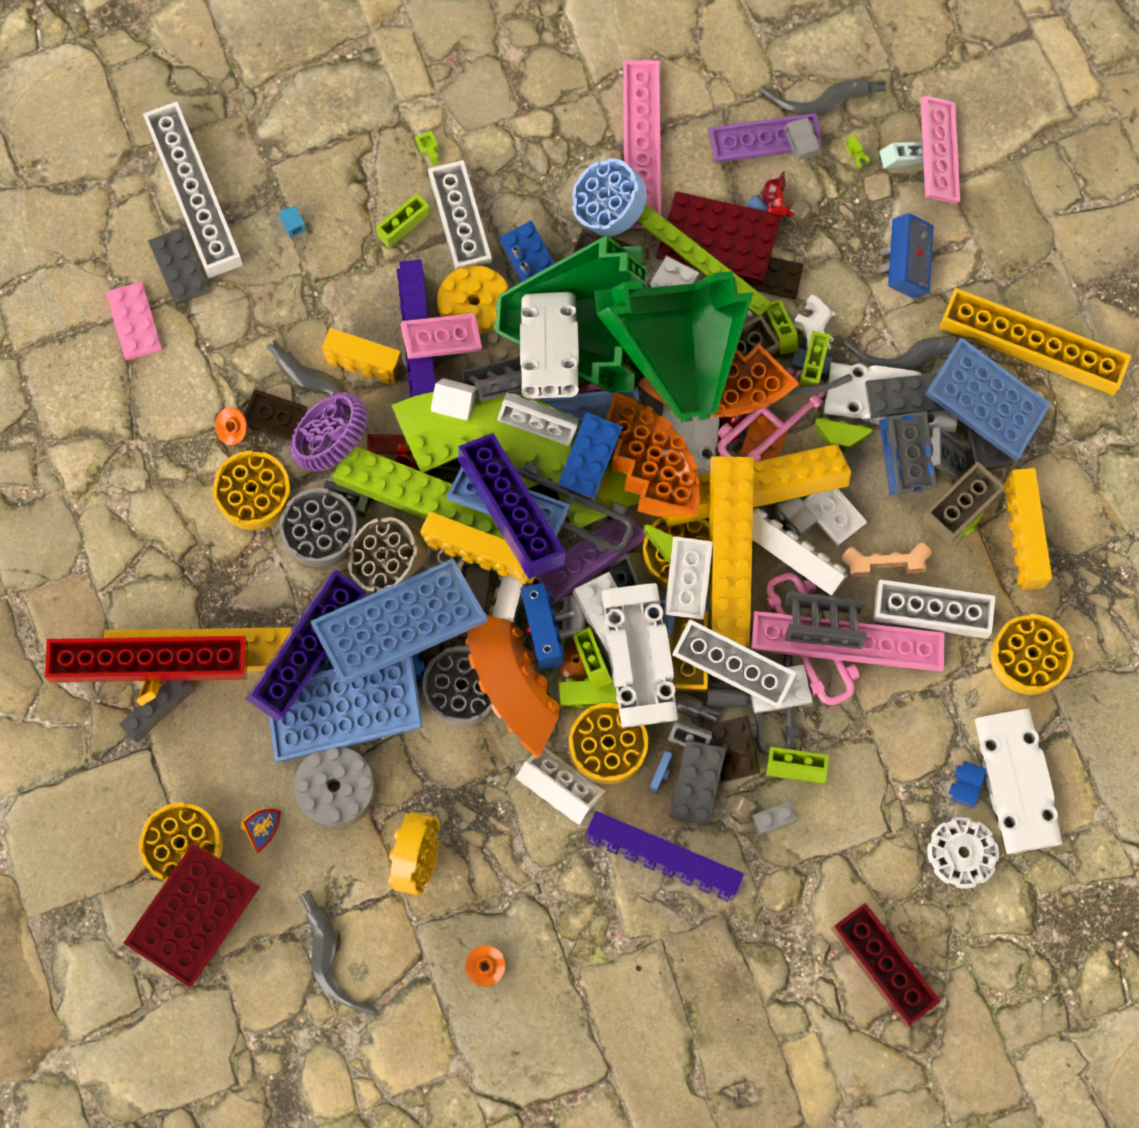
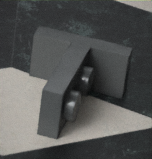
M325 481L324 488L341 494L348 501L357 502L358 500V516L366 517L371 498L339 486L333 481Z

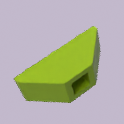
M816 418L813 427L826 446L838 444L842 452H849L869 439L872 429L865 425H849L845 421L833 422L828 418Z

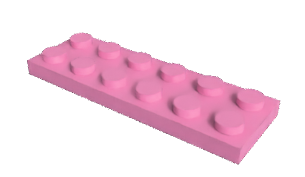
M924 95L921 98L925 198L957 204L960 202L955 102Z

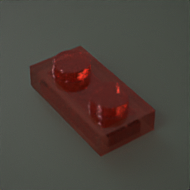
M404 434L367 435V451L375 454L399 455L398 445H406Z

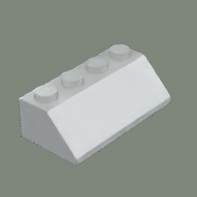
M506 393L497 421L569 446L577 429L579 418L569 413L559 412L552 407H545L535 401L520 398L516 394Z
M499 575L501 585L500 588L496 587L494 594L496 603L495 606L491 605L489 615L516 624L523 598L520 588L526 587V584L517 582L514 577L508 576L506 578Z
M544 747L540 757L537 758L535 755H532L527 759L516 776V779L523 785L533 790L539 797L545 799L578 825L588 816L605 793V790L585 778L579 771L546 747Z

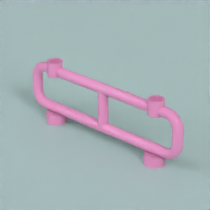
M790 367L786 369L796 381L801 378L802 370L795 373ZM820 378L819 385L825 384ZM826 391L814 394L785 423L768 409L769 406L751 412L735 428L726 423L717 432V435L722 438L718 444L719 454L722 457H733L726 451V445L760 414H763L778 429L746 456L754 457V462L760 461L762 459L759 456L812 407L817 410L824 403L822 398L825 396Z
M791 572L778 575L767 583L766 591L769 598L766 599V604L769 609L775 608L777 614L786 615L781 605L780 597L774 591L775 585L786 580H792L800 593L814 594L816 593L815 584L809 579L802 582L798 575ZM798 656L802 665L804 664L805 671L811 681L809 689L812 695L817 694L820 700L827 705H836L852 697L854 693L853 680L859 678L858 669L854 664L845 667L843 661L833 660L847 690L831 698L826 695L824 686L818 679L808 657Z

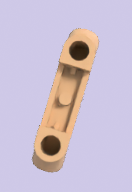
M918 543L909 554L894 552L883 556L881 553H876L865 557L854 547H849L842 555V561L849 566L850 576L867 577L870 569L905 567L906 574H916L926 571L925 561L930 557L931 549L924 543Z

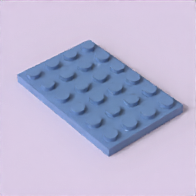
M962 337L955 344L925 393L926 396L1014 461H1017L1022 455L1051 405L1050 402Z

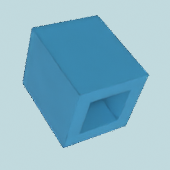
M295 206L284 208L278 213L280 221L290 239L306 232L305 223Z

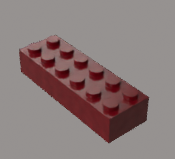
M866 902L831 928L905 1027L913 1024L941 1002Z

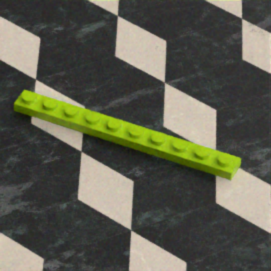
M645 204L644 210L636 222L707 277L713 273L731 271ZM733 273L737 294L753 292L748 310L757 317L762 315L771 305V302Z

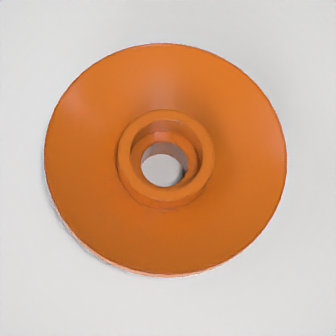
M232 407L220 411L215 421L217 436L227 445H237L242 442L247 433V421L243 413Z
M572 643L565 646L563 649L566 660H562L564 667L558 668L561 675L566 679H575L576 681L588 678L576 644ZM576 657L580 659V662L577 664L572 661Z
M479 946L468 954L465 961V971L468 978L474 984L483 987L491 986L502 978L505 972V960L496 948ZM482 964H489V969L483 970L481 968Z

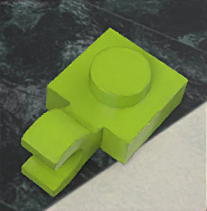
M432 131L415 137L421 154H428L432 166L438 164V155L435 150H438L439 146Z
M855 135L849 136L845 149L856 160V168L861 169L862 165L859 161H864L868 165L870 159L864 154L863 147Z

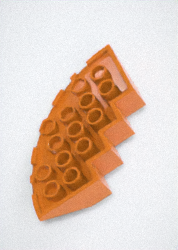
M760 344L746 357L736 348L716 414L710 415V417H733L760 410L790 393L799 383ZM646 377L638 383L649 395L667 405Z
M615 392L606 420L621 425L623 428L612 453L614 455L611 470L627 474L624 490L641 495L638 506L639 512L653 516L696 517L700 500V480L695 459L687 448V443L672 428L673 425L663 416L660 417L653 412L651 407H645L637 403L638 400Z
M485 614L488 622L468 630V638L465 639L466 645L469 646L471 654L468 656L472 669H476L480 678L478 684L482 692L487 694L493 703L491 708L499 719L503 718L508 726L507 730L510 733L514 732L521 739L520 743L538 758L541 756L558 720L560 704L546 694L548 680L534 670L536 655L522 646L524 631L511 621Z

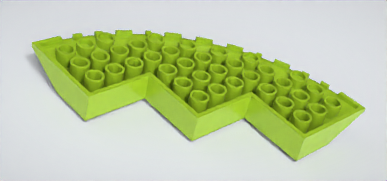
M434 392L417 395L392 405L420 471L425 474L458 459V446L494 433L513 466L523 468L526 461H529L540 467L537 475L548 480L551 479L552 482L558 484L581 427V423L578 422L569 446L499 422L497 418L505 396L481 402L476 397L468 420L431 412ZM516 394L520 398L535 401L538 404L543 405L545 407H552L539 400L533 398H526L523 395ZM612 454L595 498H587L608 508H611L614 502L629 507L639 502L641 495L624 490L627 474L611 470L614 455ZM519 475L527 489L539 485ZM557 492L561 502L565 503L567 497ZM575 500L567 515L571 524L578 528H583L607 517V515Z

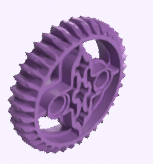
M346 392L333 393L331 396L327 395L326 399L322 398L319 403L316 402L315 406L311 407L306 412V415L301 418L300 423H297L298 427L294 429L295 434L291 436L293 438L290 442L291 454L297 464L307 471L324 472L326 468L331 469L332 466H337L338 462H342L343 458L348 457V454L353 452V448L357 446L358 441L362 440L360 437L365 434L363 430L367 428L365 424L368 422V414L363 402L357 396L355 397L353 394ZM347 408H351V415L349 421V417L346 414ZM308 444L310 450H312L310 456H307Z

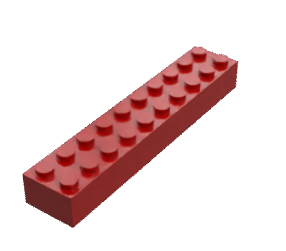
M245 636L47 639L45 678L50 683L247 680L248 640Z

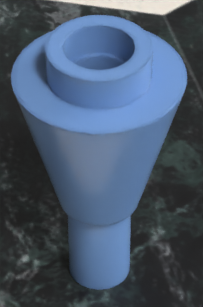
M759 194L757 196L753 195L747 202L749 208L768 212L767 204Z

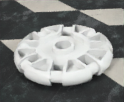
M967 817L951 818V821L941 823L933 831L931 843H928L927 848L929 864L932 863L935 869L933 872L943 882L956 885V888H974L976 884L985 883L994 874L996 862H999V848L997 842L992 837L993 833L981 822H974L971 818ZM953 828L957 831L954 835L950 832ZM968 828L974 830L973 835L967 833ZM985 839L988 846L983 847L981 840ZM940 840L946 842L943 848L938 846ZM960 847L968 849V857L963 858L959 855L958 850ZM944 857L947 864L941 866L939 859ZM983 857L989 859L987 864L981 863ZM976 870L977 876L972 877L970 872ZM953 871L961 872L959 878L952 876Z

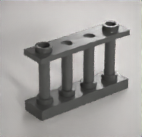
M520 357L462 371L463 383L476 387L477 400L480 402L505 396L506 393L521 392L522 371Z
M788 592L784 606L792 607V624L789 623L785 641L862 649L866 641V632L858 631L857 614L861 613L865 603L864 600ZM800 608L811 609L812 626L800 624ZM819 610L830 611L831 628L820 627ZM838 612L849 613L850 630L839 629Z

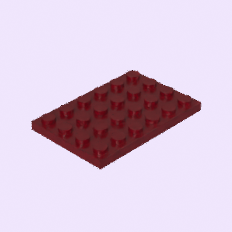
M676 191L667 221L729 270L733 271L738 277L764 283L782 215L776 216L766 211ZM662 241L660 242L656 255L657 259L664 260L667 256L683 265L693 267Z
M193 841L123 944L191 988L260 889V886Z

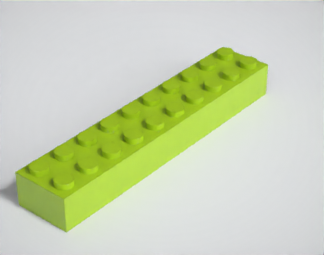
M354 447L353 452H350L348 457L343 458L342 462H339L332 476L335 483L339 486L426 520L429 512H433L504 539L491 515L447 500V494L452 484L360 447Z

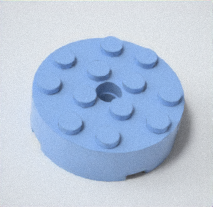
M610 158L607 161H598L589 166L577 180L572 193L574 198L572 209L578 221L591 231L602 236L620 234L631 228L644 210L647 197L645 182L637 171L619 159Z

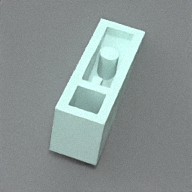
M923 142L892 143L881 150L880 156L884 169L923 163Z

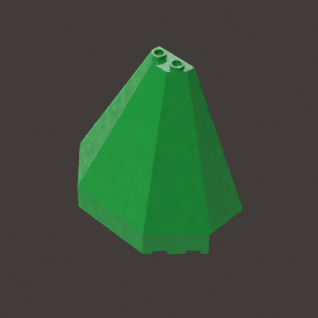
M606 235L498 295V301L495 304L497 317L494 322V328L496 333L520 345L522 297L526 294L571 292L576 296L579 346L578 376L610 393L634 392L635 383H639L643 373L598 317L594 291L612 289L622 282L642 280L643 288H652L651 284L647 285L646 281L649 274L646 261H642V246L621 247Z
M733 271L713 273L691 284L643 288L642 280L622 282L612 289L594 291L598 317L675 416L681 419V422L693 421V417H699V420H706L711 418L710 415L716 414L753 296V292L737 294Z

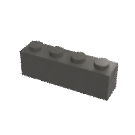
M468 563V566H464L463 576L466 578V582L486 614L492 569L487 571L477 563ZM467 631L459 634L458 638L462 640L467 639Z
M167 681L159 688L158 694L154 699L142 706L140 705L119 725L137 743L195 689L188 681Z

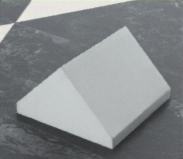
M444 378L435 384L431 412L468 420L477 397L476 387Z

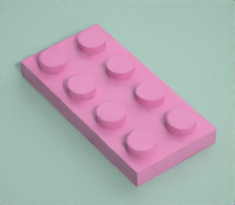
M138 282L107 291V297L125 360L161 351L162 348L143 283Z
M475 313L401 322L408 359L482 350Z

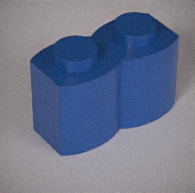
M963 761L961 765H957L954 776H957L956 783L951 784L948 792L951 795L950 800L973 808L980 792L986 768Z

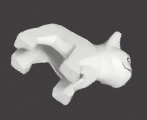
M810 295L805 310L812 311L813 314L809 318L798 314L794 320L795 330L802 332L807 338V349L812 331L825 333L824 328L831 316L836 314L815 295ZM830 336L829 343H830V342H833V340H834L831 336Z

